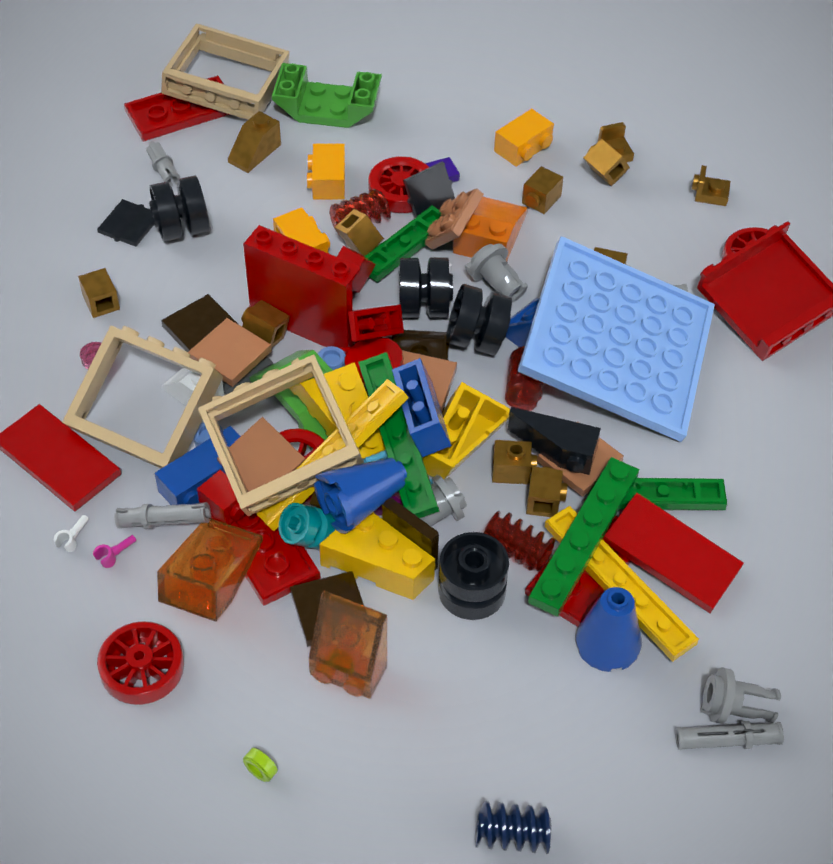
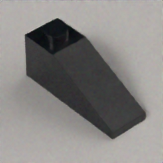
M511 407L508 430L522 441L532 442L533 449L559 468L567 469L574 473L590 475L598 448L601 428Z

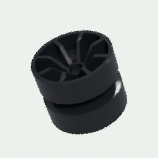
M196 175L177 180L178 195H174L168 181L149 185L151 215L155 227L159 229L163 242L181 238V220L185 222L186 228L191 235L209 232L207 208Z
M448 257L429 258L427 273H421L419 258H400L399 293L402 318H418L421 312V302H427L429 317H449V302H453V274L449 273Z
M462 284L451 311L446 342L467 347L475 334V350L496 355L508 332L512 298L491 292L482 306V289Z
M479 532L463 533L453 537L446 543L440 555L438 593L443 606L450 613L467 620H479L493 615L500 609L506 596L509 557L504 546L494 537Z

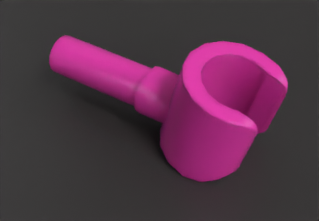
M131 535L111 548L105 544L99 545L94 549L93 556L96 560H100L103 556L107 555L100 562L103 567L111 568L116 563V555L136 542V538Z

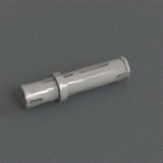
M207 502L166 506L143 504L137 508H117L114 520L117 528L143 527L144 529H152L154 526L208 523L210 521L209 518H211V509Z
M742 721L740 725L677 727L676 729L678 750L743 746L744 749H752L753 745H782L784 742L781 722L751 724L750 721Z

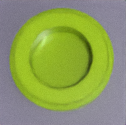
M251 748L243 757V763L248 771L263 782H269L278 772L274 762L265 753L256 748Z

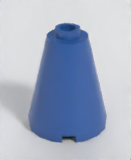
M386 458L317 474L315 478L319 479V481L314 483V489L324 515L331 513L335 519L330 524L339 533L346 534L405 486L407 472L400 461Z
M612 587L605 590L577 629L576 643L579 654L591 667L605 672H611L612 669L622 668L623 670L637 660L641 651L642 638L635 601L631 593L623 588Z

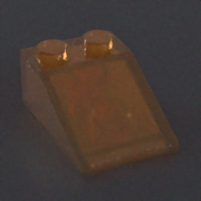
M209 518L210 521L208 523H200L157 571L158 602L216 622L232 603L263 541V536Z
M324 590L320 598L308 658L310 675L323 684L332 683L342 687L350 695L356 697L364 696L371 699L387 668V615Z

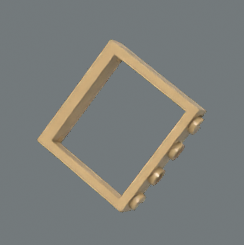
M196 23L163 70L161 93L249 120L258 111L264 112L272 99V93L282 63L289 64L290 51ZM199 50L272 71L258 95L184 73Z
M110 325L62 423L81 434L156 467L163 468L187 453L203 420L198 408L212 401V397H214L223 376L214 369L216 364L204 358H200L199 361L189 358L190 354L178 347H174L171 351L164 348L165 344L154 337L148 336L147 340L138 337L139 333L132 328L123 326L122 329ZM123 343L201 375L163 453L85 420Z
M314 354L302 360L296 358L292 361L291 365L281 370H270L261 379L253 383H242L236 386L233 392L225 396L212 397L213 401L198 408L240 508L247 516L314 486V483L319 481V479L315 478L317 474L364 463ZM314 377L346 447L248 492L217 421Z

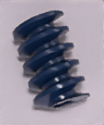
M484 801L480 811H478L476 848H478L482 838H486L488 849H492L496 839H500L503 850H507L511 840H514L518 852L522 851L525 842H529L532 853H536L539 844L543 843L546 854H549L551 818L547 807L542 806L538 815L535 816L533 806L527 805L523 815H521L518 804H513L507 814L503 803L499 802L495 811L492 812L490 803Z

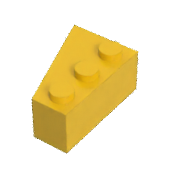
M355 362L324 374L340 411L346 420L368 399ZM315 378L290 387L289 389L292 393L301 399L308 408L309 414L317 419L329 437L337 429V426ZM379 428L358 448L363 459L386 450Z
M461 382L450 397L442 413L452 446L422 457L428 475L432 477L440 475L445 480L509 419L510 408Z
M374 512L350 532L342 534L335 530L319 544L321 566L329 569L332 566L346 572L353 571L355 579L362 577L375 582L379 588L414 600L434 581L435 558Z

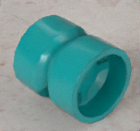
M293 503L288 505L280 515L278 523L279 533L286 543L320 550L319 544L336 530L330 524L335 519L331 513L324 515L321 508Z

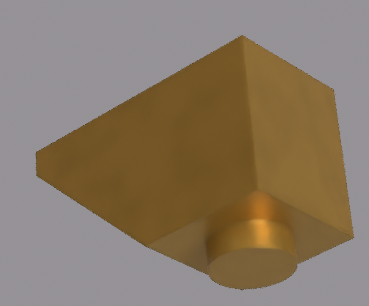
M258 111L242 125L229 154L228 163L249 173L281 146L280 122Z

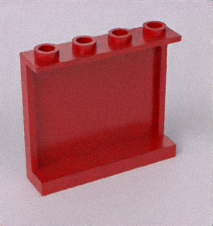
M789 221L779 227L777 225L772 226L764 236L759 239H751L738 252L731 251L715 266L713 264L708 265L701 272V278L697 286L702 295L709 302L715 304L714 308L762 361L833 317V283L786 234L791 224Z
M258 225L243 243L250 307L260 300L265 301L290 316L286 328L287 331L324 347H352L357 342H360H352L348 311H353L352 281L361 271V267Z

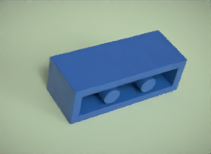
M421 358L392 369L396 386L402 389L409 397L402 404L409 433L422 457L452 446L433 382Z
M231 426L222 431L228 447L241 437ZM211 438L154 473L158 492L170 505L199 503L197 488L219 470L225 473L223 466L217 461L219 456Z

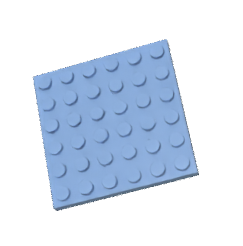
M561 236L556 243L518 372L682 442L687 436L715 304Z

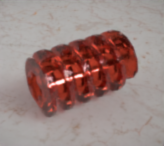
M376 189L370 190L369 193H362L359 197H351L349 201L343 200L340 204H332L329 211L334 227L353 209L366 214L370 220L373 218L377 224L381 223V214L386 220L391 219L388 201L383 193Z
M525 346L515 349L510 355L505 400L511 407L529 411L537 407L538 401L542 398L544 383L518 372Z
M496 512L487 524L484 534L497 539L506 549L508 557H515L517 564L525 563V567L529 571L535 569L539 571L542 569L552 553L555 538L552 537L544 543L545 533L543 531H540L534 537L532 536L533 525H529L523 531L521 530L523 525L521 518L514 524H511L512 513L509 512L501 518V512Z

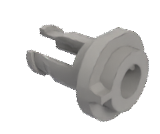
M501 243L495 245L488 244L482 247L473 256L471 261L465 265V268L475 281L485 279L497 292L511 297L512 302H515L525 293L528 285L519 279L518 274L506 261L508 250Z
M440 475L431 478L435 487L433 492L440 511L420 519L433 526L450 514L457 521L464 518L462 509L467 506L465 497L450 477L444 480Z
M721 667L716 675H710L706 682L703 705L700 711L709 715L712 722L721 724L727 721L729 715L750 719L763 718L767 722L773 723L777 720L778 713L742 706L744 694L781 700V693L776 688L768 690L756 684L736 681L732 669Z

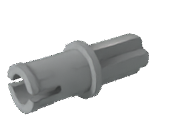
M150 142L149 146L146 147V151L153 162V169L159 172L163 181H168L171 187L173 184L169 178H172L177 185L180 175L172 165V158L166 155L159 142Z

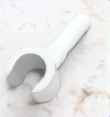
M82 515L72 529L57 532L54 536V543L57 548L64 541L69 540L64 548L67 552H73L77 547L75 538L89 518Z

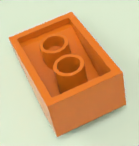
M482 197L461 235L454 239L453 253L473 258L482 247L488 244L495 245L501 243L508 250L507 261L528 212V207Z

